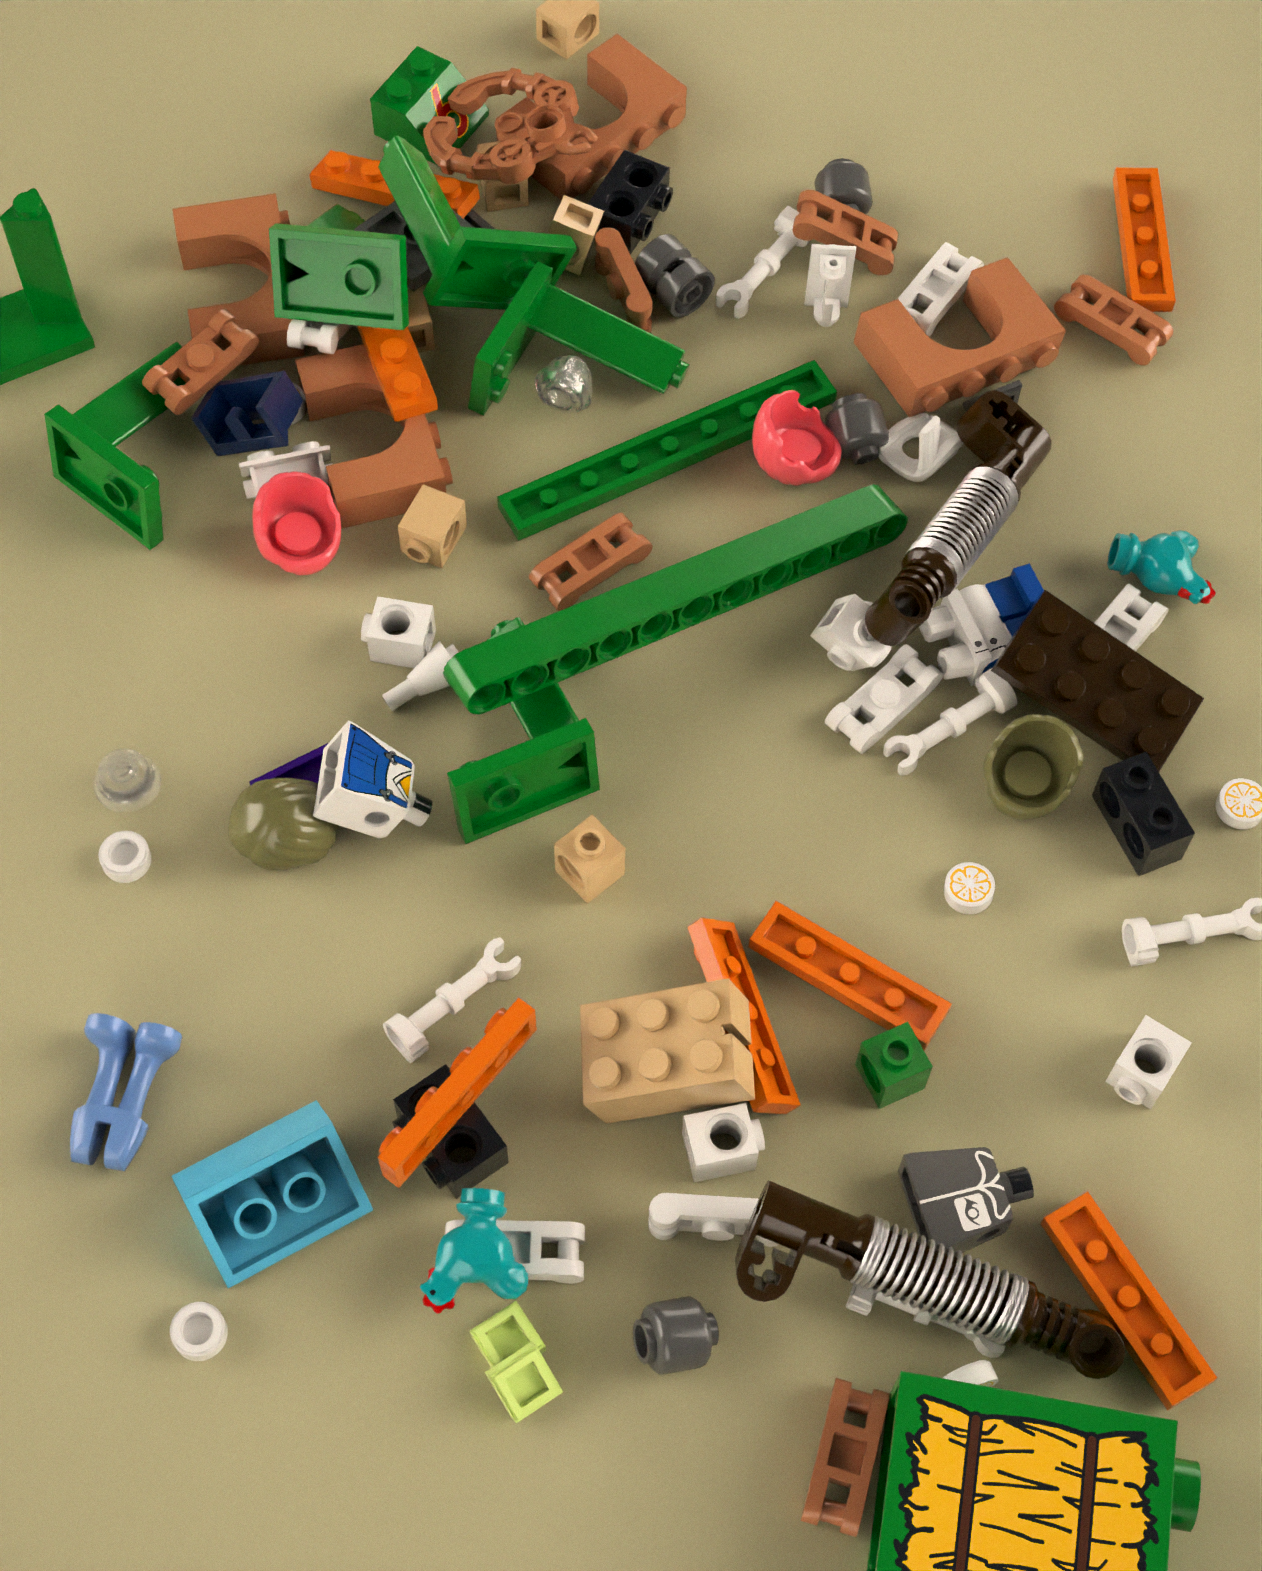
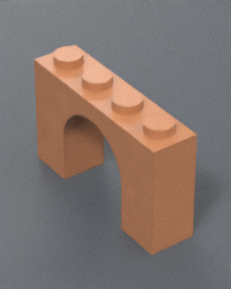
M615 34L587 54V85L618 108L622 115L607 126L591 129L598 138L596 143H589L591 150L588 153L569 155L565 160L556 164H542L538 162L535 164L534 173L531 175L560 200H562L563 195L575 198L579 194L586 193L595 182L609 173L624 150L635 154L639 150L648 148L657 137L668 129L677 127L685 118L687 87L619 34ZM526 97L503 114L509 112L528 114L532 109L536 108L535 103ZM579 137L574 139L571 144L588 141L585 137Z
M276 193L173 208L177 243L184 270L224 264H246L263 271L268 276L263 287L244 300L187 309L192 338L208 326L210 320L217 312L227 309L236 317V324L242 330L249 329L259 338V344L255 351L238 366L305 356L304 349L292 348L287 345V331L293 319L276 318L274 314L269 228L275 223L290 225L288 210L279 211ZM225 338L217 344L223 351L231 345Z
M1008 257L972 270L962 300L991 338L992 342L983 347L960 350L935 342L922 331L899 299L860 314L853 343L908 417L925 411H936L945 403L963 396L971 397L985 387L1000 381L1003 383L1008 382L1018 374L1035 367L1043 368L1052 363L1058 356L1059 348L1066 332L1065 328Z
M364 344L339 349L334 354L321 353L295 359L299 385L304 392L306 410L310 422L363 410L377 411L392 417ZM425 414L397 421L404 430L398 440L386 450L371 456L326 466L331 496L337 511L340 513L341 529L405 514L423 484L446 493V485L453 484V479L447 457L439 458L436 449L441 448V440L435 421L427 423Z

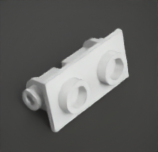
M835 244L811 245L804 305L814 306V318L823 327H830L838 321L840 307L848 308L856 246Z
M305 442L293 446V452L275 456L274 451H260L248 455V461L239 463L242 477L251 476L252 478L243 481L246 498H255L263 484L268 482L273 476L283 472L296 471L308 473L312 477L322 479L328 485L326 466L333 463L324 465L323 461L331 460L330 445L319 446V442Z

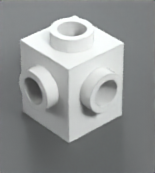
M855 593L836 599L810 635L828 651L827 657L831 662L847 671L868 667L874 668L887 657L891 650V646L881 644L875 640L865 625L866 611L873 603L862 600Z

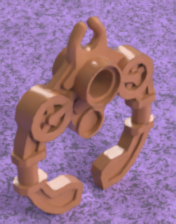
M511 68L509 71L493 72L467 80L458 85L448 97L450 108L463 115L471 114L480 109L491 96L501 94L513 96L516 90L526 92L527 99L534 100L536 108L532 109L528 114L509 112L496 119L495 128L500 142L491 149L490 154L475 152L472 157H466L462 155L460 148L452 147L458 138V129L455 119L452 117L434 116L423 129L429 155L441 168L442 173L452 175L456 172L465 174L467 179L476 181L498 180L504 184H516L526 180L534 173L535 164L538 162L542 164H556L565 160L569 155L588 153L591 150L589 143H596L598 137L590 128L574 123L573 117L577 115L579 105L571 83L564 80H554L545 76V74L537 72L534 75L523 74L520 69ZM579 137H585L588 141L571 144L574 139Z

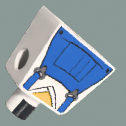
M349 720L323 750L313 816L320 820L376 838H384L388 836L402 819L418 827L422 826L430 815L433 802L412 791L415 765L411 759Z

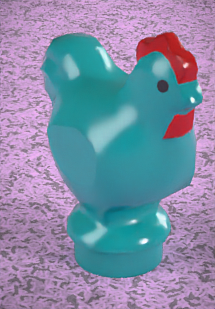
M1178 530L1171 532V534L1160 533L1146 541H1139L1138 536L1134 533L1129 535L1117 533L1108 554L1107 565L1109 570L1118 571L1121 576L1132 572L1147 589L1159 594L1178 595L1181 598L1190 600L1193 604H1209L1216 594L1215 590L1211 587V583L1208 580H1204L1193 570L1191 559L1197 553L1199 544L1198 539L1187 531Z
M463 1188L461 1190L460 1203L456 1204V1207L466 1220L462 1225L452 1229L441 1238L437 1246L435 1266L429 1269L427 1282L419 1287L425 1294L422 1299L423 1305L432 1308L436 1314H440L444 1309L454 1308V1296L463 1283L484 1284L497 1296L512 1300L517 1299L527 1290L528 1274L522 1264L515 1262L509 1239L496 1226V1220L502 1218L507 1213V1208L504 1207L505 1192L484 1188Z

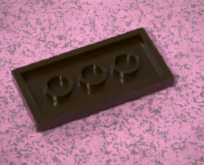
M1046 590L1038 596L991 669L992 672L1121 760L1147 752L1158 772H1160L1204 700L1202 696Z

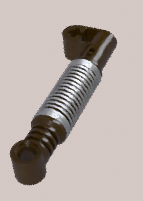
M991 390L984 393L959 418L956 424L957 433L961 441L984 463L979 464L968 472L929 522L928 526L925 527L924 531L921 532L920 536L907 550L901 561V571L880 598L867 609L865 625L872 637L881 644L888 646L899 645L929 618L931 609L939 598L950 595L956 589L972 565H974L1008 517L1013 513L1020 501L1021 489L1051 450L1052 441L1047 431L1003 392Z
M769 1180L760 1194L737 1249L735 1266L738 1285L744 1294L753 1300L767 1302L782 1296L790 1286L804 1254L838 1268L841 1277L849 1280L850 1283L860 1285L862 1288L865 1287L867 1290L873 1288L875 1293L882 1291L884 1297L891 1295L894 1301L900 1299L902 1304L909 1303L913 1309L918 1307L921 1312L928 1311L930 1316L937 1314L940 1320L946 1318V1321L950 1324L955 1322L957 1327L964 1326L965 1330H973L976 1335L983 1334L984 1338L993 1340L996 1343L998 1342L1001 1345L1013 1347L1017 1344L1027 1346L1030 1343V1348L1037 1351L1042 1349L1044 1354L1051 1357L1055 1355L1056 1359L1073 1365L1085 1377L1093 1379L1109 1377L1117 1372L1124 1361V1342L1108 1317L1101 1312L1092 1309L1082 1310L1077 1307L1072 1309L1071 1305L1065 1302L1059 1304L1058 1299L1050 1296L1046 1298L1045 1294L1038 1291L1036 1284L1027 1280L1026 1277L1016 1273L1009 1275L1006 1269L1000 1272L999 1267L996 1265L990 1269L989 1262L981 1265L980 1258L972 1261L970 1254L963 1257L960 1250L954 1253L953 1248L948 1247L944 1251L943 1243H939L935 1247L934 1239L926 1243L924 1235L917 1239L916 1232L908 1235L906 1228L901 1229L898 1233V1225L894 1224L890 1228L889 1222L887 1220L884 1221L883 1218L869 1214L856 1217ZM756 1235L791 1249L788 1254L773 1248L771 1254L773 1270L766 1269L762 1276H757L754 1273V1264L761 1265L765 1259L764 1243L754 1240ZM1097 1333L1105 1336L1104 1344L1098 1351L1089 1354L1079 1351L1081 1342L1088 1335Z

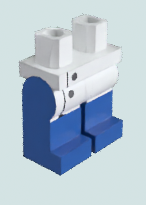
M1030 563L1013 568L1011 575L984 585H971L960 591L957 588L950 595L942 599L940 606L931 609L929 618L919 626V629L925 641L929 643L944 638L948 639L951 646L940 649L937 656L938 667L944 673L943 677L945 680L966 676L970 685L973 686L978 676L993 668L1036 599L1044 591Z

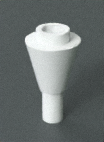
M439 641L406 676L407 679L382 695L391 711H394L417 695L420 697L450 686L444 678L443 671L447 662L455 654L459 653L453 644L445 648Z

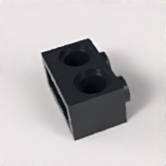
M624 150L588 202V205L604 211L597 232L602 228L608 227L617 230L631 255L639 241H646L649 237L654 219L659 211L665 212L671 202L673 188L669 187L670 167Z
M1144 752L1103 768L1092 797L1138 877L1182 860L1195 832L1148 753Z
M446 1064L393 1099L397 1119L392 1121L394 1128L400 1126L403 1129L416 1114L415 1107L422 1095L433 1086L439 1088L451 1075L450 1069ZM474 1102L428 1154L427 1160L422 1162V1165L438 1189L447 1185L457 1199L461 1196L463 1188L475 1187L509 1163L507 1145ZM458 1147H469L476 1152L475 1156L466 1163H455L448 1158L449 1154Z

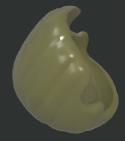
M1028 714L1013 720L1001 731L990 747L983 763L989 797L1001 813L1019 820L1037 819L1052 813L1063 804L1077 781L1084 760L1079 739L1071 727L1065 725L1061 719L1051 715Z
M272 778L255 782L242 791L230 813L228 834L234 848L257 866L267 870H288L317 863L326 857L329 849L335 843L336 831L339 829V825L313 816L318 783L297 778Z

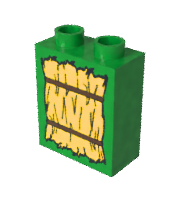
M901 1371L890 1392L886 1411L866 1571H1168L1170 1529L1191 1532L1196 1522L1201 1493L1200 1466L1197 1461L1175 1457L1178 1424L1176 1420Z

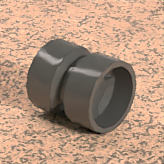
M671 234L660 235L642 249L635 261V265L647 290L652 294H656L659 302L675 317L688 316L696 311L707 300L715 284L714 275L697 258L692 257L690 251Z

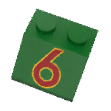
M416 46L370 98L374 135L386 141H390L395 136H400L422 152L427 161L434 164L436 163L429 155L423 129L434 116L454 118L458 129V138L452 147L461 148L489 116V109L483 104L480 109L467 115L452 110L448 97L466 79L452 62L419 46Z

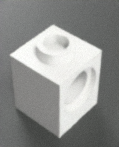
M377 596L373 613L365 614L361 628V641L367 642L370 661L415 668L432 648L436 632L433 605ZM397 630L405 631L402 634L398 635L389 634Z
M1145 1015L1105 1082L1113 1086L1115 1092L1127 1102L1135 1105L1142 1104L1151 1109L1192 1042ZM1143 1059L1150 1062L1155 1067L1157 1073L1150 1074L1142 1071L1136 1065L1135 1060Z
M746 1103L684 1115L682 1136L694 1183L756 1170L759 1151L765 1150V1141L758 1118L750 1120ZM718 1134H729L738 1141L739 1145L731 1150H722L716 1147L711 1139Z

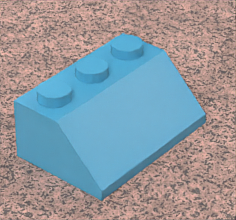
M317 1100L171 1176L227 1288L240 1283L373 1211L332 1121Z

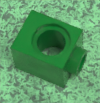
M909 1022L862 1041L855 1063L879 1109L925 1089L933 1068Z

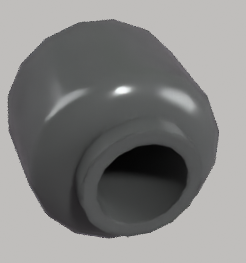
M835 159L825 165L817 174L814 182L815 191L864 214L869 212L873 203L868 172L862 165L850 159Z
M863 393L847 395L836 400L832 404V410L825 417V425L830 428L841 445V458L852 459L855 465L865 464L879 457L878 448L885 446L889 441V431L880 403L873 399H867V396Z
M690 1296L653 1302L646 1305L640 1319L635 1320L633 1325V1342L640 1362L649 1364L650 1368L659 1375L705 1366L711 1356L712 1346L717 1345L719 1340L718 1324L714 1315L711 1312L706 1313L701 1303Z

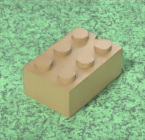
M729 978L580 1005L583 1105L606 1124L755 1099L752 1053L745 1047V1045L752 1044L749 1000Z

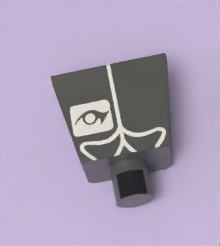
M986 1147L904 1154L897 1171L918 1236L924 1235L926 1243L934 1239L935 1247L937 1244L943 1243L944 1251L946 1248L952 1247L954 1253L959 1250L963 1253L1004 1234L1013 1220L1010 1204L1034 1197L1032 1180L1026 1167L1023 1166L999 1173L992 1152Z

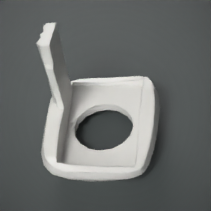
M920 413L907 417L888 430L889 441L885 446L878 448L879 459L898 475L913 482H922L931 477L956 455L964 443L959 438L957 430L941 421L939 417ZM919 437V459H913L903 452L902 447L906 441Z

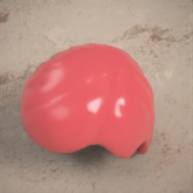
M788 390L772 395L765 400L758 411L752 432L753 452L759 466L774 480L793 486L817 483L828 478L836 471L842 454L841 445L830 428L822 421L817 407L810 409L802 406L798 402L800 393L795 390Z
M296 471L279 473L262 485L257 493L252 510L253 534L262 556L273 564L279 565L286 572L296 575H311L323 570L337 554L341 541L340 513L335 507L329 486L320 478Z

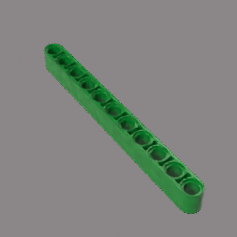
M873 484L462 650L455 654L445 665L443 671L444 678L470 713L478 715L487 713L895 541L903 533L908 523V517L879 485Z

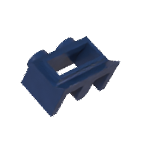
M285 371L218 382L206 393L191 419L216 456L289 446L288 429L304 400ZM263 419L265 423L254 425L252 421Z

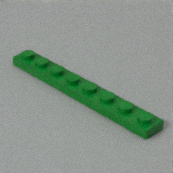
M815 360L497 496L498 508L516 538L520 541L751 440L756 415L765 400L774 394L795 390L800 393L798 402L802 406L810 409L817 407L819 410L836 401L837 390Z

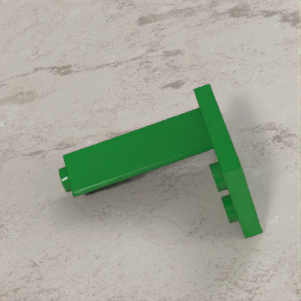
M400 136L393 137L385 144L383 148L384 156L378 168L433 274L423 291L429 306L506 310L537 261L553 268L550 284L555 286L577 250L570 235L461 227L423 153Z
M35 188L18 194L13 200V205L0 216V221L23 286L22 290L0 298V385L96 348L92 335L82 318L52 217Z
M339 204L332 206L307 226L275 223L269 228L275 317L404 330L409 325L406 235L354 231L365 220L356 212L349 211Z
M537 261L475 357L468 409L484 416L492 402L497 404L501 402L510 383L508 376L536 332L662 394L666 392L670 385L675 388L680 387L690 364L682 361L685 353L684 349L550 284L553 268Z
M178 342L170 345L74 414H71L59 404L44 414L53 476L149 550L164 540L159 495L160 483L155 473L145 465L140 466L116 448V446L168 409L165 406V399L160 394L153 395L142 385V380L151 368L156 365H162L182 348ZM180 377L173 382L177 386L186 384Z
M520 617L502 621L492 629L489 639L525 624ZM558 683L510 702L530 740L478 761H469L458 769L447 773L458 831L465 844L600 790L594 731L586 718L578 719Z

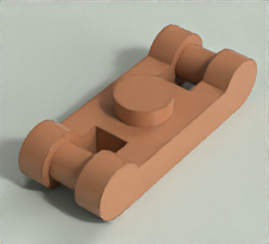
M805 190L800 193L797 202V211L800 214L795 217L792 229L795 237L807 241L815 239L825 245L856 246L855 259L866 263L870 272L876 275H887L892 272L895 258L891 251L896 248L898 241L896 229L818 191Z
M602 228L595 235V249L597 251L595 269L602 276H607V286L613 300H620L627 315L626 321L651 333L652 298L620 233L614 228Z
M1080 275L1071 285V292L1063 294L1054 304L1055 313L1059 318L1066 322L1075 320L1127 351L1131 360L1139 365H1148L1157 354V346H1164L1173 335V328L1168 321L1089 275ZM1137 328L1138 330L1142 331L1144 333V336L1135 331L1134 329Z
M222 309L212 317L207 327L162 365H156L151 368L144 376L142 385L153 395L160 394L165 399V406L175 415H180L249 357L257 348L259 338L249 329L242 330L236 324V317L227 309ZM225 338L231 345L223 351L217 344ZM180 377L186 384L177 386L173 382Z
M617 513L537 564L530 572L529 579L539 590L545 589L550 595L549 602L557 611H561L573 606L580 596L629 564H637L643 561L650 554L653 546L644 535H637L632 530V522L623 513ZM610 542H619L621 545L614 548ZM568 571L572 577L563 582L558 576Z
M835 1378L801 1521L817 1526L820 1520L840 1526V1533L856 1537L862 1519L890 1393L873 1389L872 1394L851 1388L852 1382ZM846 1410L865 1415L864 1428L844 1423ZM828 1482L850 1488L846 1504L825 1498Z

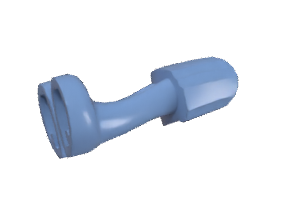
M92 1013L88 1015L84 1033L88 1040L98 1048L99 1065L86 1104L77 1108L73 1114L70 1132L71 1162L93 1165L99 1155L106 1127L110 1125L104 1150V1166L108 1169L125 1172L141 1147L149 1129L148 1124L141 1119L150 1085L161 1064L179 1051L182 1034L171 1027L152 1022L140 1023L136 1033L130 1024L120 1018L107 1014ZM133 1044H135L136 1054L132 1072L117 1108L113 1106L118 1082L126 1059L132 1050Z

